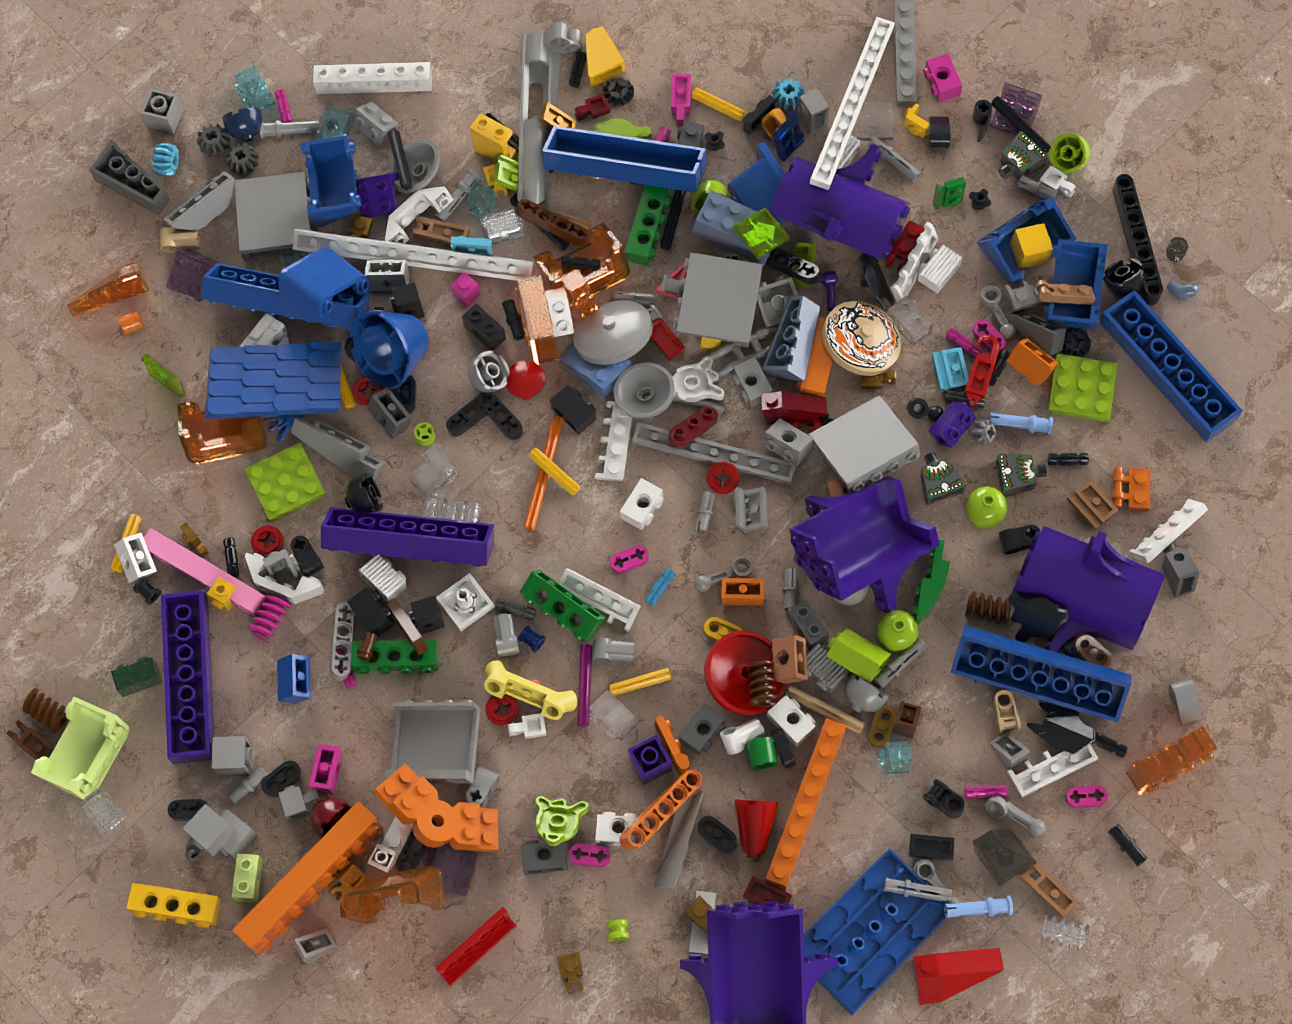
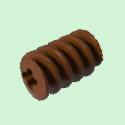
M972 591L968 598L965 616L971 611L972 618L979 613L980 620H983L985 615H988V622H991L996 617V621L999 624L1003 618L1005 625H1007L1011 605L1008 598L1002 603L1001 597L998 596L994 602L992 595H989L985 600L984 593H981L977 598L976 592Z
M757 661L750 664L747 668L751 672L748 675V679L751 680L748 685L752 689L749 692V696L752 697L749 702L754 707L766 708L777 705L771 702L772 699L777 698V695L770 694V691L776 690L775 686L770 685L776 679L769 677L770 674L775 673L774 669H769V666L775 664L774 661Z
M37 688L31 690L23 703V712L30 714L33 719L36 718L38 722L43 723L46 727H50L54 732L62 729L69 721L66 713H64L66 707L62 705L58 708V701H54L51 704L52 698L50 696L44 700L45 693L41 692L38 695L39 690Z

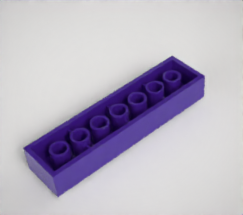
M330 507L321 525V548L328 549L329 551L340 550L348 551L349 553H369L373 556L387 555L392 558L406 557L412 560L425 559L433 562L463 563L480 567L487 566L494 546V524L383 512H358L353 509Z
M203 590L161 594L167 758L172 764L212 760L213 737L215 736L208 597Z

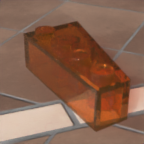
M541 274L517 279L518 287L515 288L517 300L521 299L522 301L518 303L520 315L524 314L525 316L521 320L523 330H528V333L525 334L527 346L531 345L534 362L540 365L559 361Z
M1203 726L1180 738L1177 744L1173 742L1166 745L1159 751L1160 754L1157 755L1156 752H1153L1142 761L1138 760L1132 764L1126 774L1140 795L1146 792L1150 795L1159 789L1158 785L1161 783L1169 784L1178 778L1177 774L1183 771L1186 774L1196 768V763L1200 761L1206 763L1214 758L1213 753L1218 748Z

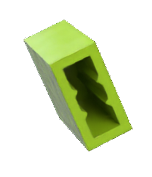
M846 628L842 633L838 632L836 637L831 639L827 646L829 652L826 657L871 683L881 673L891 653Z

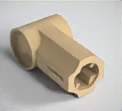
M163 228L160 230L161 252L175 253L178 249H194L200 246V233L198 230L177 231L174 228Z

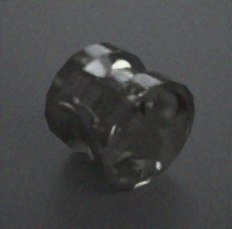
M1181 237L1172 238L1166 249L1167 258L1173 262L1182 261L1189 248L1187 241Z

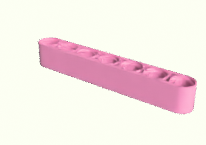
M150 528L143 537L151 556L206 589L210 590L218 577L234 585L236 590L230 597L231 602L250 615L256 617L257 611L262 608V603L266 602V597L257 590Z

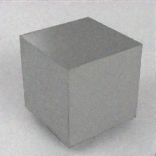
M150 88L140 114L147 128L174 134L184 109L178 95Z
M245 736L213 737L212 770L217 776L250 775L252 748L248 739Z
M206 804L183 828L191 837L189 840L201 851L205 849L212 856L236 832Z
M227 809L221 818L236 832L219 851L225 856L230 855L236 860L237 854H243L258 835L252 828Z

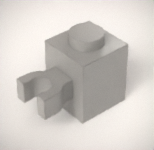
M291 785L284 788L282 792H279L285 817L289 822L310 815L307 805L321 801L317 789L304 794L300 786Z

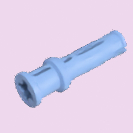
M991 412L989 424L1027 429L1030 433L1042 432L1051 436L1053 417L1049 419L1039 418L1036 415L1022 417Z
M1009 895L999 899L987 897L985 901L944 904V913L947 912L945 914L946 918L984 914L989 917H994L997 914L1011 916L1013 914V902Z

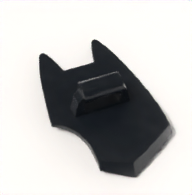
M863 252L859 258L864 268V279L860 282L861 287L870 288L883 310L886 309L883 298H887L893 309L896 310L894 298L890 293L878 260L874 256Z
M1039 703V706L1048 713L1043 724L1027 723L1028 728L1057 748L1073 755L1095 741L1096 729L1085 725L1079 718V712L1060 706Z

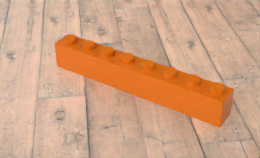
M828 718L825 719L765 879L766 883L786 891L845 734L846 725Z

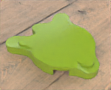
M621 118L598 122L594 125V132L646 139L651 136L650 127H637Z
M539 796L535 799V806L539 811L536 817V830L539 836L546 841V844L557 846L577 834L579 821L589 811V804L585 801H580L572 806H567L564 798L550 801L543 796Z

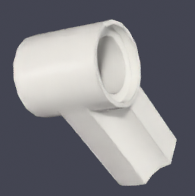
M754 718L738 727L733 726L722 730L720 737L727 754L733 755L744 750L748 741L765 736V731L759 719Z

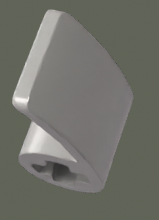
M1188 679L1170 684L1169 693L1172 701L1177 703L1180 723L1183 725L1201 720L1200 704L1193 681Z

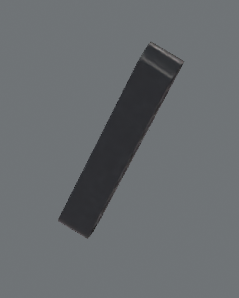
M1121 174L1116 178L1113 187L1115 203L1130 258L1139 260L1144 268V273L1151 275V277L1145 276L1143 287L1139 290L1141 298L1148 305H1155L1159 302L1163 292L1162 281L1134 180L1128 174ZM1134 238H1140L1141 241H1137ZM1139 255L1145 256L1146 259L1140 258ZM1148 291H1153L1156 295H1152Z

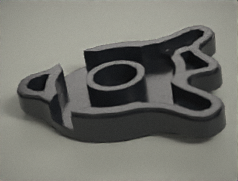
M1012 592L1008 597L1009 603L1014 607L1011 620L1022 625L1016 633L1015 639L1023 643L1031 637L1043 638L1053 635L1061 624L1069 619V610L1059 604L1055 605L1046 596L1025 597L1017 592Z

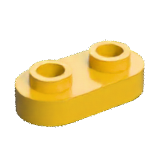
M711 617L704 624L705 635L716 642L727 634L743 631L739 626L718 617ZM712 627H717L718 631L712 632L710 629Z

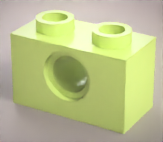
M237 854L231 896L236 902L258 903L264 861L259 855Z

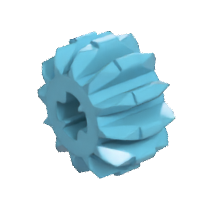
M783 77L782 83L777 81L775 88L772 89L773 98L776 99L775 103H777L778 108L784 106V110L787 111L791 107L794 111L796 106L800 107V96L804 94L805 88L803 85H800L799 80L793 82L792 77L789 81Z
M171 143L157 144L152 156L153 171L156 174L165 177L175 175L178 170L180 157L176 145Z

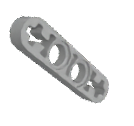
M346 602L340 603L336 607L333 618L330 675L337 681L345 680L351 669L354 612ZM342 610H346L347 616L345 618V621H342ZM345 628L348 631V635H339L337 629ZM344 647L347 650V654L339 655L336 652V648ZM339 662H343L341 667L343 670L342 674L337 669Z

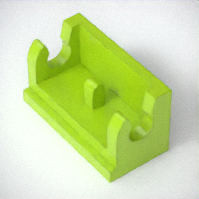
M796 243L793 255L815 264L816 243ZM801 265L792 266V270L800 268ZM792 277L795 286L813 288V284H806Z

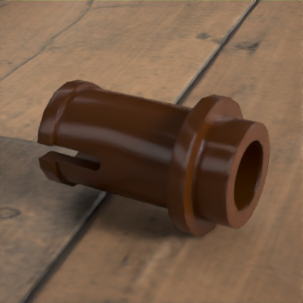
M364 633L360 649H357L356 652L359 659L369 661L373 657L372 650L377 639L375 634Z

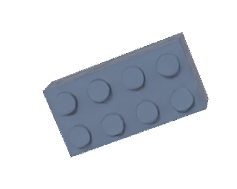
M712 190L710 191L696 218L691 233L752 262L763 264V267L772 251L771 249L757 257L735 230L738 226L761 213ZM768 217L780 232L784 224Z

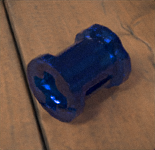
M527 625L519 634L517 640L523 641L532 648L533 652H537L543 645L546 637L544 635L540 636L531 629L532 627Z

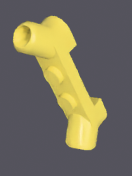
M491 661L485 668L487 679L484 682V687L488 693L501 699L507 694L542 709L541 715L544 717L558 720L562 717L563 713L574 711L577 706V696L572 690L564 692L553 691L507 672L501 661Z

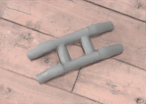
M775 326L761 328L751 333L750 343L755 353L744 357L740 349L741 343L736 342L723 344L711 352L709 356L713 361L733 351L737 359L718 370L719 376L722 378L732 373L733 366L756 357L759 360L766 357L771 345L763 349L758 340L775 335L777 328Z

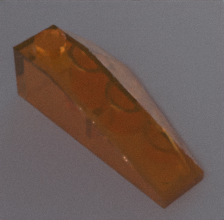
M139 262L129 263L125 267L119 268L69 303L67 306L73 317L148 292V284Z

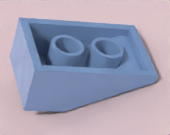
M575 346L560 359V362L602 398H605L614 389L621 373L631 367L629 359L607 365L587 362L580 357Z

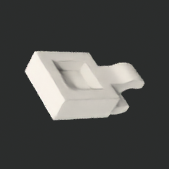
M1050 166L1039 180L1042 182V185L1055 191L1060 189L1068 198H1071L1075 193L1074 189L1076 186L1067 182V175L1053 166Z
M541 713L522 716V723L508 724L509 736H516L524 733L525 739L546 736L544 716Z

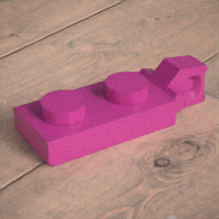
M671 74L672 115H676V126H683L684 115H689L691 74Z

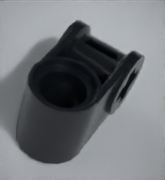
M1030 524L999 532L1004 554H1014L1030 549L1033 539L1027 535L1031 534L1034 537L1036 531L1041 533L1040 529L1036 525Z
M296 536L292 539L291 549L305 577H309L324 568L318 554L314 551L306 537ZM299 545H302V547H304V549H303V550H300V548H298V546H299Z
M935 779L933 781L934 785L922 798L949 818H959L964 811V799L943 782ZM955 802L959 804L960 809L953 811L948 805Z

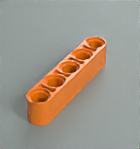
M691 769L678 775L621 834L619 839L621 846L625 850H633L642 846L701 785V774L697 770ZM687 777L690 778V780H691V785H689V784L687 783V780H686ZM673 791L677 794V800L673 797ZM659 805L663 808V814L658 809ZM644 820L649 822V829L645 826ZM630 834L635 837V844L630 840Z

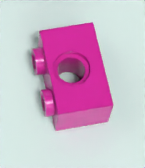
M949 54L926 60L923 73L925 79L930 81L931 93L937 97L938 102L961 96L962 84Z
M318 744L309 783L312 791L317 789L319 793L334 795L343 758V752L339 747Z

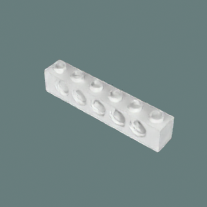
M430 62L314 65L313 84L317 94L432 91V70Z

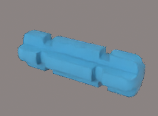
M665 568L662 572V577L658 578L651 589V593L649 592L645 597V601L649 605L654 606L658 601V597H661L666 590L669 581H672L675 576L673 570Z

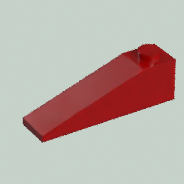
M1000 948L914 956L912 959L919 1005L943 1002L967 988L1004 971Z

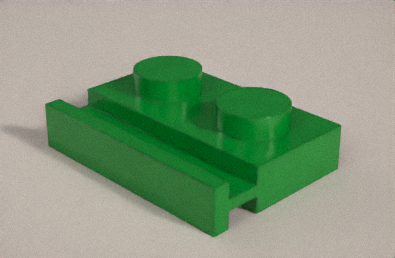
M963 176L944 182L943 186L936 185L933 199L935 210H938L941 205L943 207H953L963 201L966 181Z

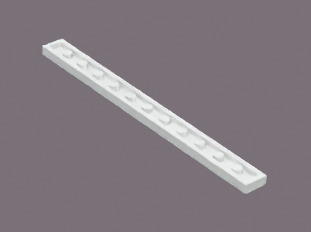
M876 17L809 184L829 190L893 31L894 22Z
M300 229L294 230L292 250L315 252L320 248H328L342 257L364 260H406L408 266L458 273L465 272L466 274L531 282L533 262Z

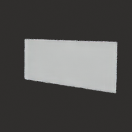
M696 891V898L700 895L714 909L716 893ZM693 922L689 952L708 954V936Z

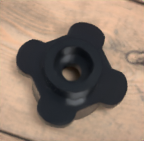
M707 132L704 135V138L707 140L706 149L712 151L723 149L725 147L722 139L724 137L723 132Z
M982 189L979 192H971L969 194L973 209L981 210L991 205V200L987 196V190Z

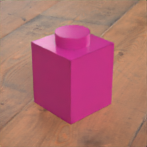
M465 272L450 285L452 295L466 307L481 294L479 284Z

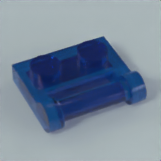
M791 111L787 116L788 119L780 127H777L772 134L778 158L782 161H785L805 141V135L801 131L799 124L800 116L797 111Z

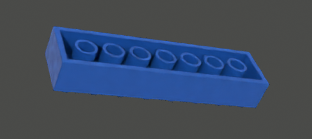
M216 263L203 276L202 299L209 300L210 303H224L230 307H244L249 311H264L269 315H284L289 319L298 318L308 323L318 322L328 327H343L350 331L352 322L357 315L369 311L370 293L358 295L355 294L354 290L345 289L332 297L333 309L322 319L281 310L279 275Z
M1135 290L1103 312L1099 323L1206 443L1239 419L1243 410Z
M964 625L950 672L1117 723L1119 722L1132 679V675L966 625Z

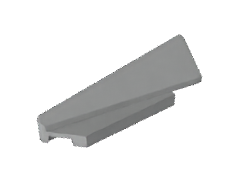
M299 418L294 419L291 433L353 478L367 473V478L372 477L376 481L385 467L386 462L367 455L371 448L369 445L321 420L313 419L311 423H307Z
M699 791L696 795L687 799L676 810L659 866L661 870L653 888L675 893L704 791Z

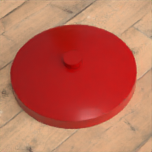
M750 631L732 632L719 639L706 656L704 678L707 689L721 707L733 714L755 716L772 708L754 707L749 702L752 699L749 696V692L752 689L748 685L751 682L748 679V675L751 673L747 669L748 666L757 661H773V643L766 637ZM774 665L769 666V669L774 668ZM775 681L770 683V685L775 686L776 690L770 691V694L777 695V698L771 700V702L777 704L783 696L787 684Z

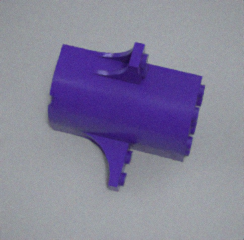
M871 143L861 159L850 166L837 169L829 190L809 184L816 164L796 157L790 164L789 171H786L768 213L808 229L826 240L837 241L878 259H884L885 256L890 255L893 245L890 243L895 237H899L903 228L900 225L902 219L907 218L911 208L908 207L909 202L866 185V182H870L874 174V170H872L874 162L878 163L882 154L879 151L881 147Z
M887 476L862 490L836 497L810 495L806 497V512L811 518L789 529L791 535L790 541L796 553V563L803 568L808 578L812 581L814 588L842 601L870 585L878 610L885 613L897 610L896 593L905 570L918 557L940 545L935 526L909 517L901 480Z
M1043 526L1041 533L1036 531L1012 592H1017L1025 597L1046 596L1055 605L1059 604L1069 610V619L1061 624L1055 632L1053 640L1048 639L1045 646L1047 650L1058 653L1066 643L1074 641L1075 637L1080 633H1089L1095 638L1105 639L1133 650L1150 615L1166 574L1138 564L1121 555L1109 544L1107 534L1098 531L1096 537L1091 536L1089 543Z
M776 901L765 902V905L749 904L747 906L746 902H734L733 907L721 904L716 905V909L707 910L708 956L702 958V954L688 955L689 958L680 960V969L693 975L705 993L710 1012V1024H806L808 999L815 983L825 972L838 967V958L828 956L827 952H817L814 957L804 955L803 909L794 908L793 904L790 903L778 906Z

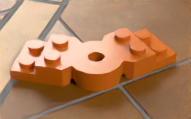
M406 763L373 791L402 824L409 825L413 823L415 837L425 846L437 848L450 842V846L455 850L496 853L499 850L498 809L482 808L480 804L458 802L452 807L448 803L438 800V791L424 776L419 778ZM432 821H436L439 827L434 826Z

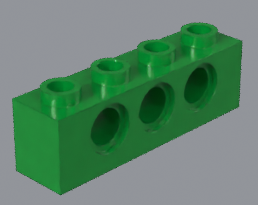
M644 185L625 249V261L649 266L650 259L654 260L656 254L655 242H659L661 237V230L659 228L660 225L665 223L666 213L664 211L666 207L669 208L671 202L668 188ZM651 206H657L658 208H656V209H651L650 207H651ZM647 223H652V224H653L652 226H649V227H648V226H645V224H647ZM643 240L648 241L646 244L639 243Z
M540 569L530 573L519 591L527 602L539 606L542 613L554 617L560 626L569 628L574 632V636L580 640L586 641L593 638L606 618ZM543 590L547 592V599L542 596ZM559 602L564 605V611L559 609ZM576 614H578L581 618L580 623H578L575 620Z
M408 640L375 641L372 654L379 655V658L375 662H370L357 657L358 654L356 652L357 649H360L362 641H352L351 667L358 674H369V671H378L380 674H389L391 671H399V673L409 674L412 671L432 673L433 670H438L439 645L437 640H424L428 651L422 653L418 661H412V656L417 653ZM399 654V660L395 662L390 661L392 655Z

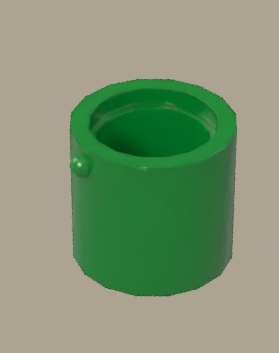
M761 737L746 743L745 749L747 750L752 770H764L778 765L774 746L775 740L772 737Z

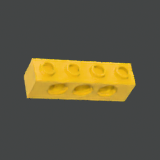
M132 883L126 909L132 912V916L145 918L146 915L154 916L153 919L158 921H166L169 918L175 919V923L188 925V922H194L198 927L209 928L210 925H217L222 900L218 896ZM153 898H157L156 906L153 908H149V901ZM173 902H178V908L171 912L169 910L170 905ZM195 905H199V912L195 915H191V908Z

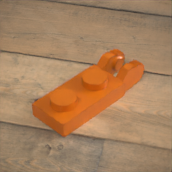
M663 715L656 717L654 727L675 769H677L676 771L680 774L688 771L690 761H688L687 755L681 753L682 746L679 740L674 739L671 733L673 728L670 721L665 720Z

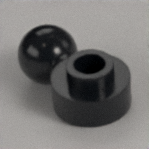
M918 397L912 398L907 404L908 414L916 419H921L927 415L931 421L936 422L943 413L941 407L932 406L929 408L927 402ZM919 404V410L914 411V406Z

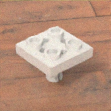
M470 573L436 597V600L460 631H463L495 608L493 602Z

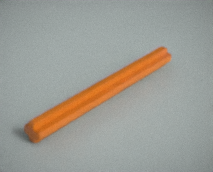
M554 416L543 452L552 462L564 423L563 417ZM539 467L524 522V528L530 531L535 530L549 475L541 467Z

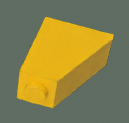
M603 26L590 30L586 34L589 85L592 88L625 72V62Z

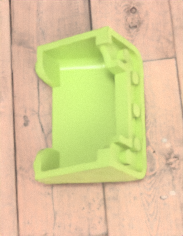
M73 697L65 709L66 717L70 720L50 757L43 756L37 759L31 773L88 802L95 796L127 739L129 726L115 714Z

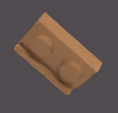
M1091 480L1067 498V501L1094 531L1119 511Z

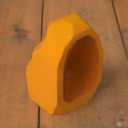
M780 108L773 109L762 119V126L772 139L785 142L789 136V124Z

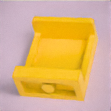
M480 113L470 126L474 151L497 163L496 157L500 154L514 159L517 155V150L507 144L513 135V131Z

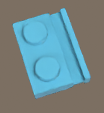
M464 236L451 237L452 251L493 256L491 239L467 238Z
M962 348L947 349L937 353L932 352L940 392L966 388L969 377Z

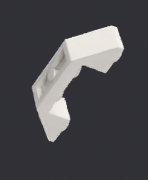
M444 186L417 190L389 215L385 240L387 242L405 244L410 240L403 231L405 227L430 205L440 213L454 200Z
M246 553L245 555L256 587L264 592L293 604L316 597L324 592L321 581L312 576L309 578L302 576L296 590L289 584H278L274 578L265 575L267 568L262 560L264 559L263 556L257 553L253 555Z
M395 817L382 844L377 843L367 863L388 873L396 863L413 829V823L409 825L402 824Z

